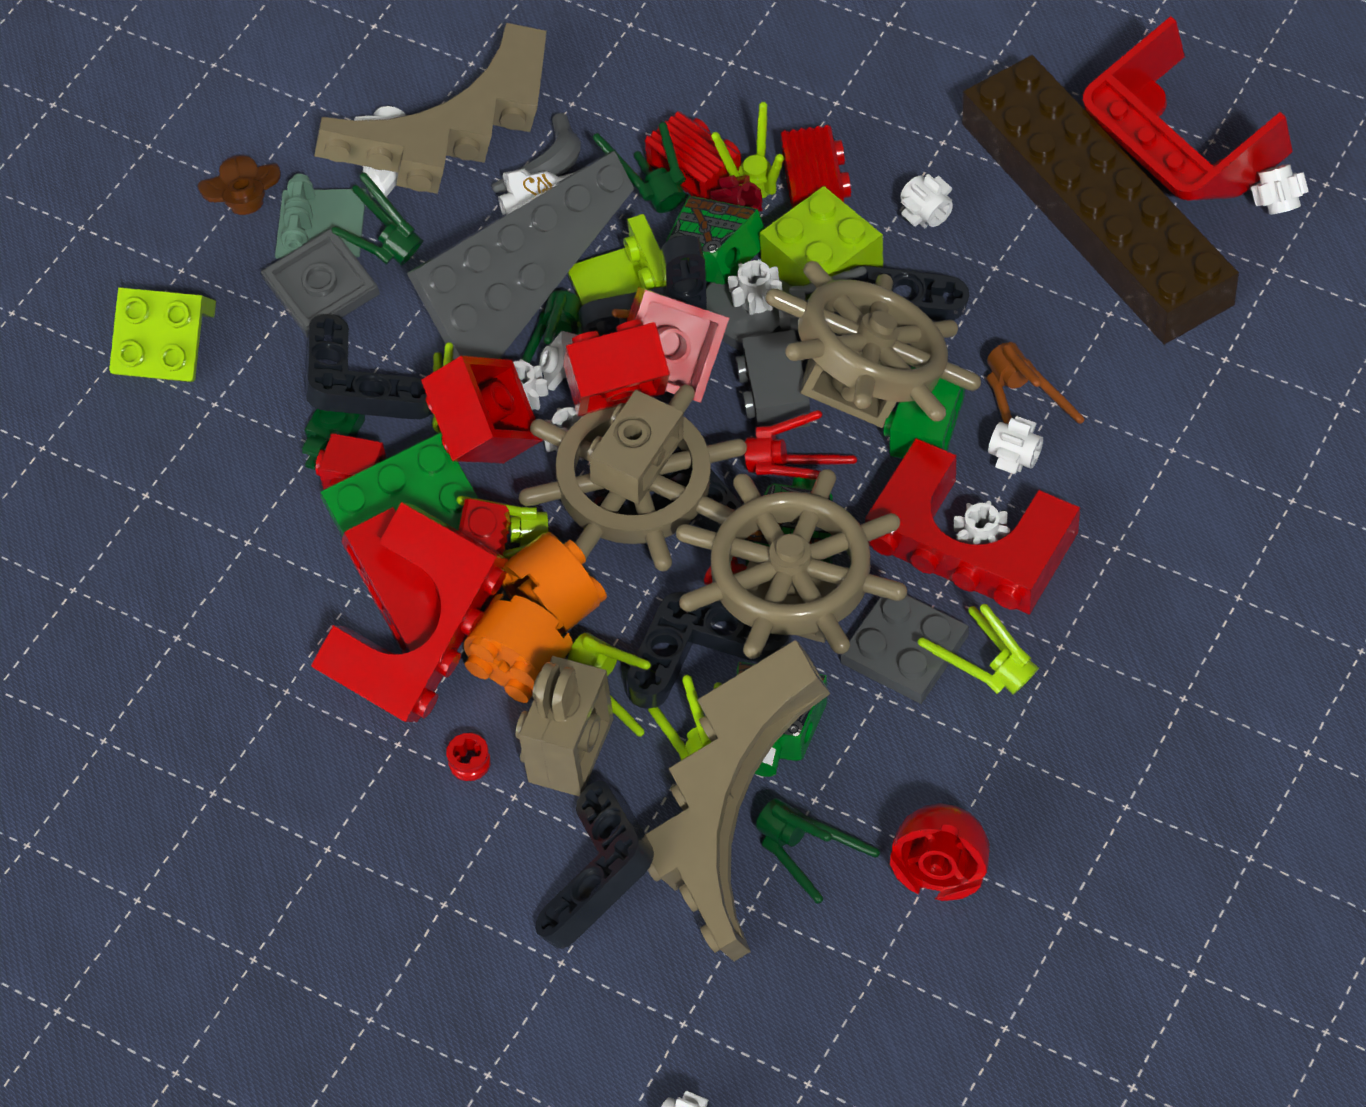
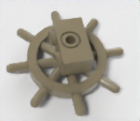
M809 261L804 266V274L817 289L811 294L808 301H804L779 289H771L766 293V302L770 306L799 318L798 333L801 342L789 344L786 347L785 353L791 361L809 359L806 364L800 393L883 428L886 418L889 417L896 402L915 401L931 420L936 422L943 420L946 415V409L932 393L940 378L969 391H975L981 385V379L977 374L948 362V350L944 338L953 337L957 334V323L953 320L933 322L916 305L892 291L893 280L887 274L879 275L876 278L875 284L857 280L834 281L818 262ZM908 365H911L918 369H911Z
M682 385L669 404L635 389L626 404L620 403L617 407L586 414L568 431L543 419L534 420L530 426L532 434L559 447L556 457V481L523 489L519 493V501L524 506H533L561 499L571 518L584 529L575 544L582 550L586 559L600 538L623 544L647 543L655 568L659 571H667L672 566V559L665 538L675 534L680 525L689 524L698 513L722 524L735 511L707 497L710 487L711 463L742 456L746 453L747 445L742 439L706 445L699 430L684 417V412L695 397V390L692 386ZM677 446L682 450V452L673 453ZM580 457L589 461L590 473L575 477V469ZM692 469L687 487L661 476L680 470ZM600 489L609 490L600 506L596 505L584 494ZM650 491L674 502L656 511ZM628 499L634 502L638 515H624L617 512L625 500Z
M824 469L818 474L810 494L804 492H779L761 496L747 474H738L734 478L733 484L744 505L731 513L717 532L688 524H682L676 530V537L679 541L711 550L712 583L683 594L680 597L679 605L682 610L691 612L720 600L723 606L735 618L752 627L743 647L744 654L750 659H756L761 655L770 633L797 635L825 643L827 640L835 653L844 654L849 650L850 642L838 622L847 617L858 606L865 593L895 601L903 600L907 595V588L903 583L870 574V548L868 541L896 531L900 527V519L896 514L889 513L860 525L846 509L828 500L836 481V475L830 469ZM797 522L793 534L785 535L778 523ZM816 527L833 535L809 544ZM760 529L770 547L745 539ZM846 551L851 566L849 569L820 560ZM733 556L749 560L746 570L733 574L730 567Z

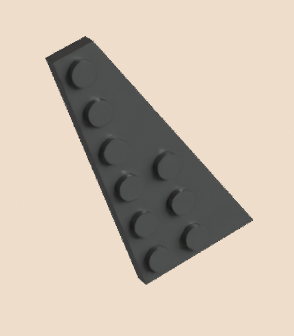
M615 151L603 155L407 273L445 344L448 342L453 344V359L461 355L500 358L635 189Z

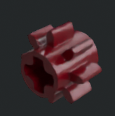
M749 175L722 177L719 179L721 188L710 192L711 200L754 208L758 209L759 212L763 209L761 207V190L754 183L750 182Z

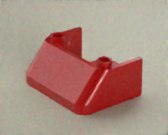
M1170 16L1086 87L1083 94L1086 112L1107 134L1178 198L1189 201L1236 198L1260 180L1258 174L1260 171L1276 167L1293 152L1286 116L1279 112L1227 157L1218 160L1213 165L1208 162L1160 118L1166 109L1167 99L1163 88L1156 81L1185 57L1177 21Z

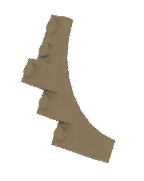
M506 23L498 51L488 68L476 81L449 101L423 112L386 120L354 121L322 117L314 156L334 162H346L371 167L376 170L397 172L396 186L438 194L446 155L462 160L484 163L492 136L493 125L510 130L531 131L538 106L547 31Z
M797 640L697 699L705 713V716L700 718L699 721L711 743L669 768L676 782V785L670 789L683 812L645 834L654 850L652 864L647 870L656 882L662 879L675 891L680 890L689 908L693 912L699 910L706 922L705 925L700 927V930L709 947L714 953L721 950L734 962L751 952L737 919L731 886V846L740 806L753 775L774 743L802 714L830 695L811 658Z

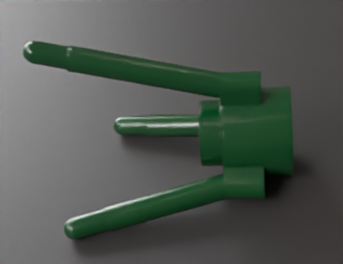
M665 122L659 124V129L670 171L668 172L666 168H659L653 171L642 153L636 151L634 158L646 176L644 181L600 134L595 133L593 140L605 154L615 151L632 184L638 189L644 201H651L658 213L669 212L682 204L686 194L681 184L685 182L686 178L679 167L672 139Z
M363 172L360 174L361 181L382 208L360 186L354 185L352 191L386 226L378 238L383 244L382 247L338 226L332 228V233L376 255L386 265L392 259L400 265H404L418 251L423 243V239L414 232L415 228L404 220L368 174Z
M555 291L549 295L545 312L540 313L537 327L521 358L524 362L530 364L545 331L544 343L547 345L551 344L554 336H558L561 331L568 333L574 331L576 335L583 334L578 315L581 308L579 297L568 291Z
M778 798L771 800L763 808L757 819V830L766 836L762 842V847L778 858L804 891L817 904L822 903L823 896L782 848L784 845L787 844L790 847H794L801 841L805 833H808L826 842L833 839L874 858L880 855V851L877 848L808 817Z

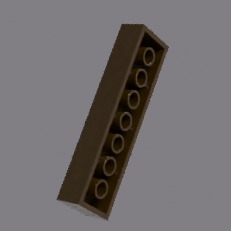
M1033 55L963 91L962 125L1164 345L1235 305L1239 272Z

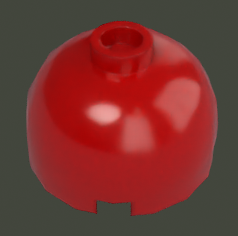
M942 803L925 805L908 815L899 827L892 843L890 866L896 878L910 891L919 894L921 888L940 891L935 898L936 900L950 901L963 899L977 892L982 885L983 878L988 870L990 842L981 823L970 812L955 805Z

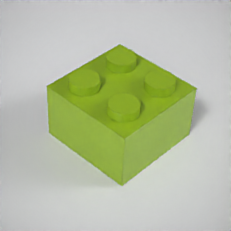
M825 186L760 232L762 262L767 264L769 268L777 267L779 278L792 286H803L812 283L804 274V266L809 261L818 262L829 276L849 271L856 266L883 267V234Z

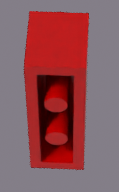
M392 507L345 531L341 542L404 654L419 648L432 636L440 619L441 599L436 584L427 572L379 544L396 512Z

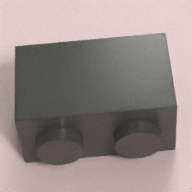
M794 330L742 338L743 356L736 357L739 383L748 382L749 391L743 392L746 418L755 417L756 427L772 426L810 413L809 397L800 393L804 378L801 360L791 361L785 353L786 347L789 344L797 342ZM809 422L808 424L796 428L809 427L811 426V424Z

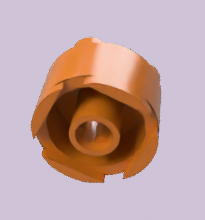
M551 532L542 533L508 559L503 568L507 574L502 586L510 600L514 595L521 596L549 611L560 622L556 630L561 636L598 608L600 603L607 598L602 585L594 577L589 576L582 566L586 562L582 550L572 540H568L563 544Z
M497 594L485 609L484 615L464 641V650L468 656L464 665L474 676L484 680L490 678L503 686L505 692L511 698L521 703H527L532 697L536 677L541 672L543 666L551 661L552 656L565 659L573 646V641L568 632L563 639L556 630L560 622L540 605L517 595H514L510 602L502 600L503 594Z

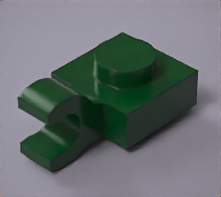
M316 409L305 428L307 440L303 445L302 453L310 455L305 463V467L315 470L318 453L321 449L326 450L332 433L356 437L366 420L365 415Z

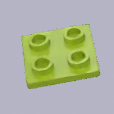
M644 214L627 219L629 237L624 238L625 248L575 263L569 270L568 276L577 297L581 301V306L594 300L633 293L637 291L638 287L647 290L663 287L661 250Z
M118 287L110 373L193 382L196 377L202 317L214 318L216 300L202 295Z

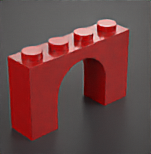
M916 438L865 518L866 523L893 513L899 517L900 527L894 532L868 541L869 546L882 555H892L909 562L923 573H934L948 579L962 590L975 591L992 598L1006 609H1017L1030 615L1078 534L1080 507L1038 490L1018 525L1004 538L988 544H967L954 540L939 529L933 518L956 482L957 455Z
M401 502L379 544L419 566L433 579L441 599L440 619L434 633L419 648L408 653L395 654L346 626L333 625L311 667L402 721L418 722L420 717L425 719L433 710L438 700V694L435 693V690L443 676L448 678L457 667L461 658V653L457 650L465 636L471 634L484 615V612L480 611L487 596L489 594L495 595L503 584L507 574L503 568L508 559L415 505Z

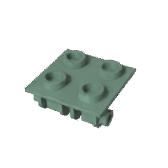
M295 174L293 179L289 180L287 190H283L275 258L281 259L334 226H338L362 238L365 204L352 189L314 190L313 184L309 181L307 175ZM341 238L353 255L360 257L361 248Z

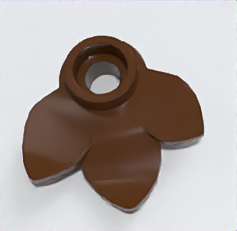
M235 155L223 161L219 168V176L200 181L198 189L202 197L208 202H224L226 206L231 208L233 213L247 215L256 212L262 207L265 191L278 183L281 171L278 164H267L257 167L254 159L250 156Z

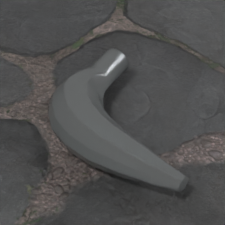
M558 113L552 118L555 130V142L544 154L519 169L524 168L529 173L548 171L558 177L571 169L580 155L581 141L572 130L566 114ZM503 178L492 184V189L495 193L507 192Z

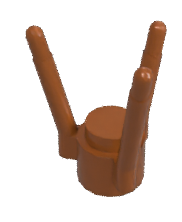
M1006 342L998 345L988 355L987 364L992 372L986 377V380L994 391L1003 423L1009 425L1012 418L1003 386L1016 389L1023 386L1028 380L1035 387L1040 386L1078 424L1084 422V417L1036 370L1032 362L1025 357L1015 343Z

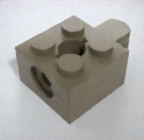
M552 656L551 661L543 666L541 672L536 677L532 693L533 703L529 712L523 711L521 713L515 735L517 739H520L522 748L520 760L525 763L529 783L580 796L587 785L614 720L607 670Z

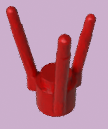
M819 410L772 426L756 427V436L747 437L745 440L747 445L745 453L746 467L748 472H756V475L773 474L816 480L821 471L785 465L855 464L857 457L854 455L787 454L784 439H777L774 435L820 419L822 412Z

